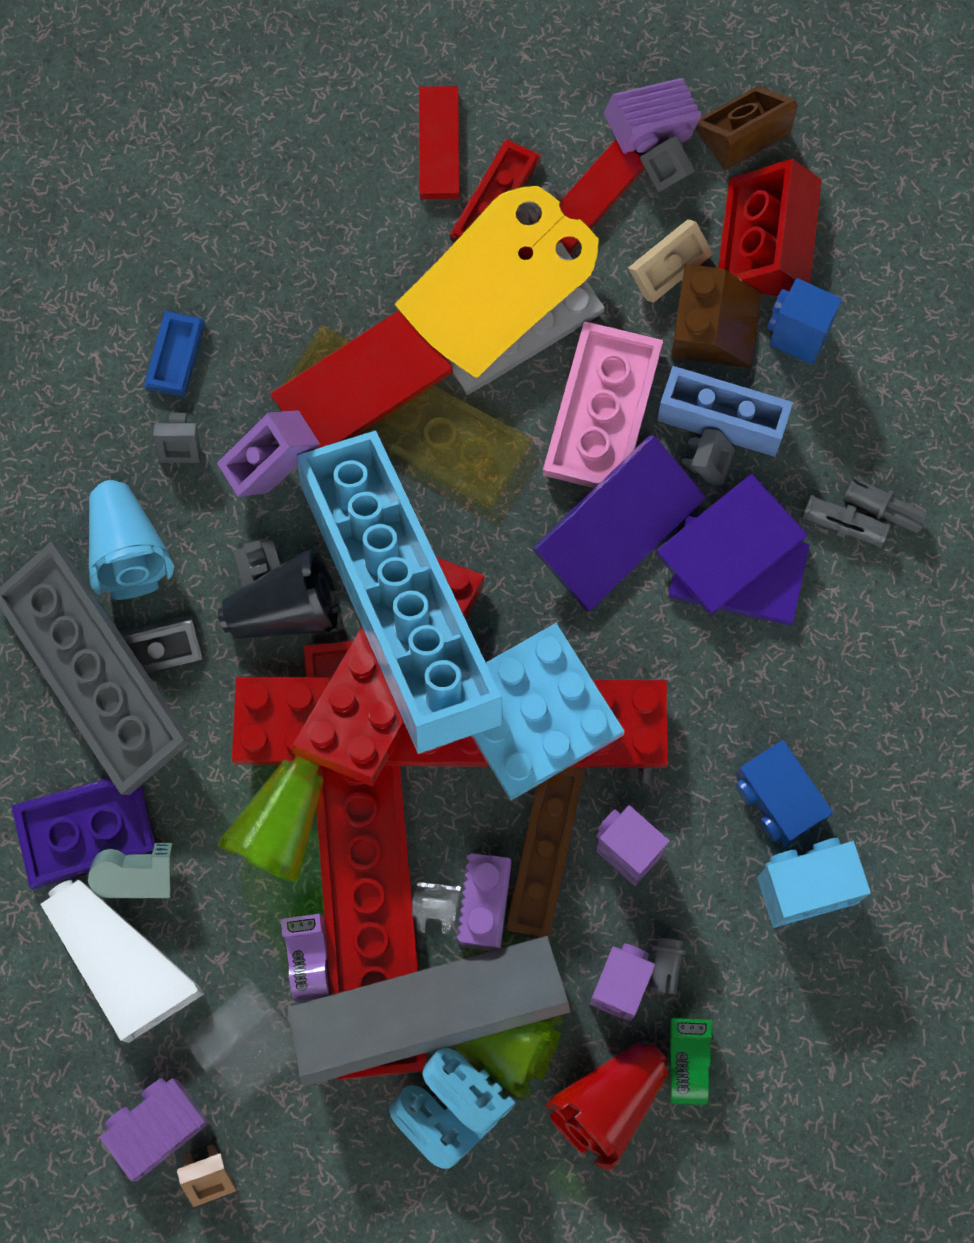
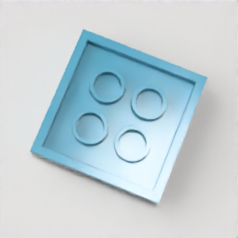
M557 623L486 662L502 696V725L471 736L510 801L624 735L623 728Z

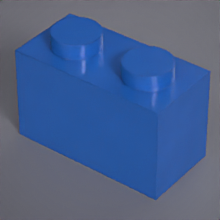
M796 278L790 292L782 289L772 310L773 315L767 329L773 331L769 345L814 365L830 333L842 298Z
M784 740L741 766L736 774L739 781L735 783V786L740 796L748 805L755 803L764 816L760 819L764 831L772 841L775 842L779 839L784 847L826 821L833 814V811Z

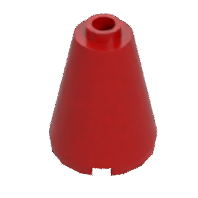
M640 1043L633 1044L552 1096L545 1104L546 1109H555L549 1116L551 1121L582 1155L587 1149L591 1150L599 1156L593 1163L602 1169L611 1170L621 1159L668 1076V1070L665 1067L667 1064L666 1057L657 1047L650 1043L646 1046Z

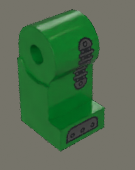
M679 1018L668 1020L670 1104L707 1106L712 1020Z

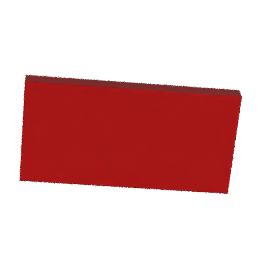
M398 310L271 392L270 396L280 412L299 410L320 443L316 448L318 449L356 437L451 375L453 371L445 357L431 346L405 318L401 311Z

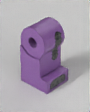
M321 914L280 919L282 936L286 940L289 981L294 1001L303 1002L330 996L325 917Z

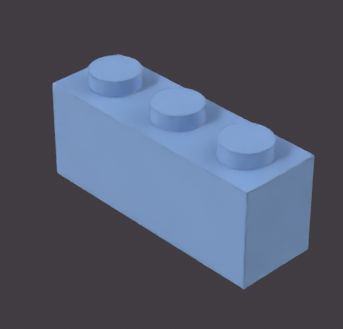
M672 366L660 403L657 421L701 435L704 429L719 430L731 444L776 457L793 402Z

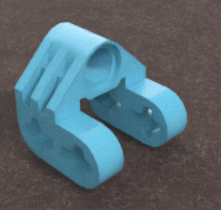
M442 1048L437 1050L423 1067V1077L429 1088L448 1108L444 1110L423 1088L409 1085L392 1101L389 1112L397 1127L432 1164L440 1168H451L515 1106V1102L510 1097H506L502 1092L503 1089L497 1083L494 1084L490 1080V1075L484 1069L478 1073L460 1053L450 1048ZM412 1106L416 1111L413 1112L409 1107ZM441 1140L445 1141L447 1146L442 1144Z

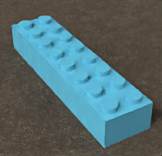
M376 430L297 455L300 486L417 753L419 754L502 725V696Z

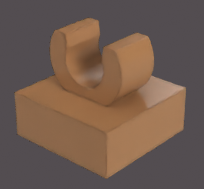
M212 1144L207 1146L208 1158L195 1162L191 1154L187 1153L183 1158L184 1167L177 1169L180 1185L193 1207L236 1192L232 1173L221 1153H218Z

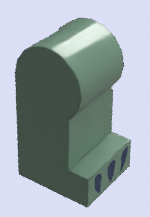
M155 843L152 854L125 855L114 849L101 851L93 859L88 876L89 887L95 894L105 898H170L173 886L172 843Z

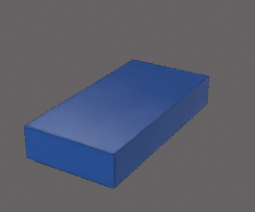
M164 311L144 383L146 390L185 398L206 326L204 319Z

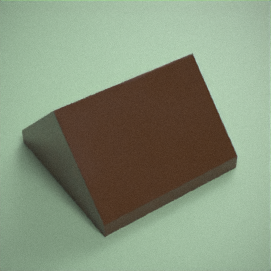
M756 86L702 116L695 130L724 171L790 135L798 105L796 99Z

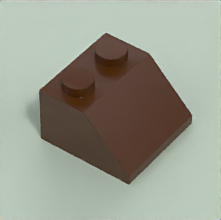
M685 264L671 358L751 369L762 292L726 269Z

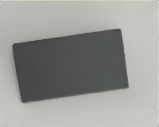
M193 613L119 631L146 673L203 659Z

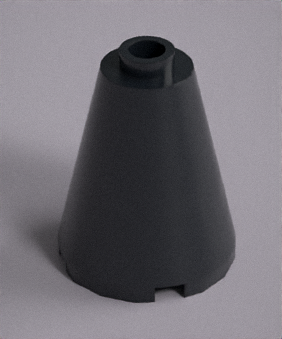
M314 549L303 551L224 598L222 608L218 609V618L225 633L230 632L234 638L240 639L326 633L339 629L341 624L339 603L332 607L330 606L332 602L330 591H335V587L321 555L318 552L313 553Z

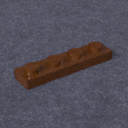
M568 767L537 785L506 932L537 939L545 936L548 937V940L550 938L581 791L584 768Z

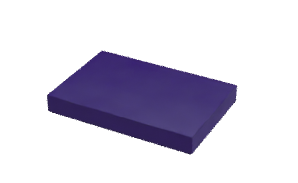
M750 474L658 548L655 555L703 609L712 616L807 538V533L754 475Z
M687 516L684 527L696 519V517ZM804 542L799 544L720 610L792 626L810 544ZM673 575L668 597L699 604Z
M107 778L11 805L27 879L32 890L89 874L93 859L103 850L114 849L125 855L152 854L154 844L156 843L142 785L130 795H121L112 780Z

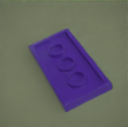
M654 435L648 436L549 531L532 550L586 611H591L706 497Z

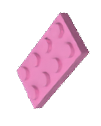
M584 321L543 467V476L595 488L635 450L663 340Z

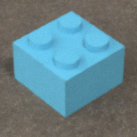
M833 838L813 845L814 849L802 856H798L796 850H790L770 857L771 862L765 864V869L757 879L773 928L856 905L871 893L854 841L841 844L839 838Z

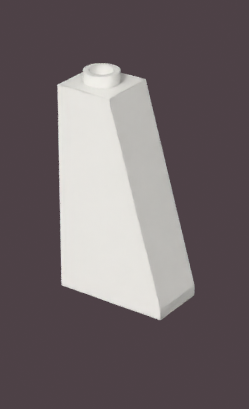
M68 880L57 885L48 893L50 898L41 903L42 908L121 1041L130 1043L204 995L198 984L80 880L74 883L72 880Z

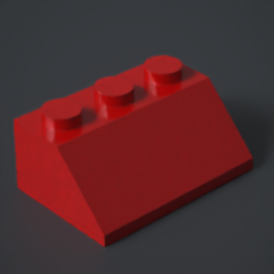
M794 159L730 178L718 269H726L764 295L779 296L782 289L790 292L796 278L810 284L822 179Z

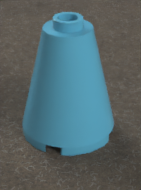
M107 480L100 483L89 496V582L92 589L99 596H101V591L109 592L112 599L116 600L136 598L159 588L157 581L165 575L169 580L173 575L174 563L171 554L130 487L125 483L115 480Z

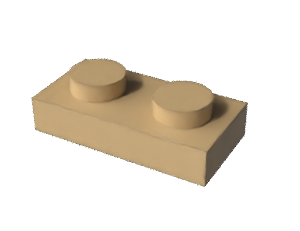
M687 219L629 266L628 269L643 297L647 301L654 303L682 280L685 264L699 266L712 256L713 253L697 222Z

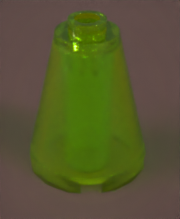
M295 756L293 762L283 760L221 836L217 846L233 856L236 853L240 854L241 858L250 865L285 881L290 880L297 884L301 875L323 778L316 774L319 767L298 756Z
M555 1016L452 1046L481 1070L484 1069L492 1079L514 1097L525 1101L535 1092L528 1088L533 1078L536 1077L543 1080L561 1037V1033L554 1030V1025L563 1024V1019L560 1016Z

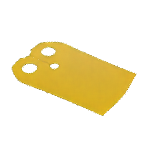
M539 186L521 187L507 191L494 199L448 251L395 303L405 318L431 346L475 378H478L533 325L585 282L594 269L598 255L599 239L580 219L573 220L564 216L559 207L560 201ZM524 202H534L541 208L542 216L534 225H524L516 217L517 208ZM569 236L579 240L582 246L579 257L574 260H563L558 256L556 244L563 237ZM524 246L532 247V258L529 260L521 259L518 256L520 248Z

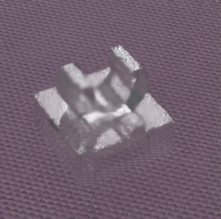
M417 882L413 898L412 916L418 917L417 927L419 932H425L427 919L434 918L442 921V934L447 935L449 933L452 920L456 921L461 887Z

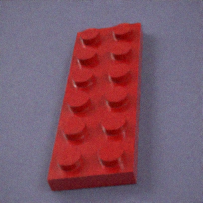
M436 557L466 619L485 585V575ZM361 627L295 739L292 748L293 754L373 786L406 725L363 627Z

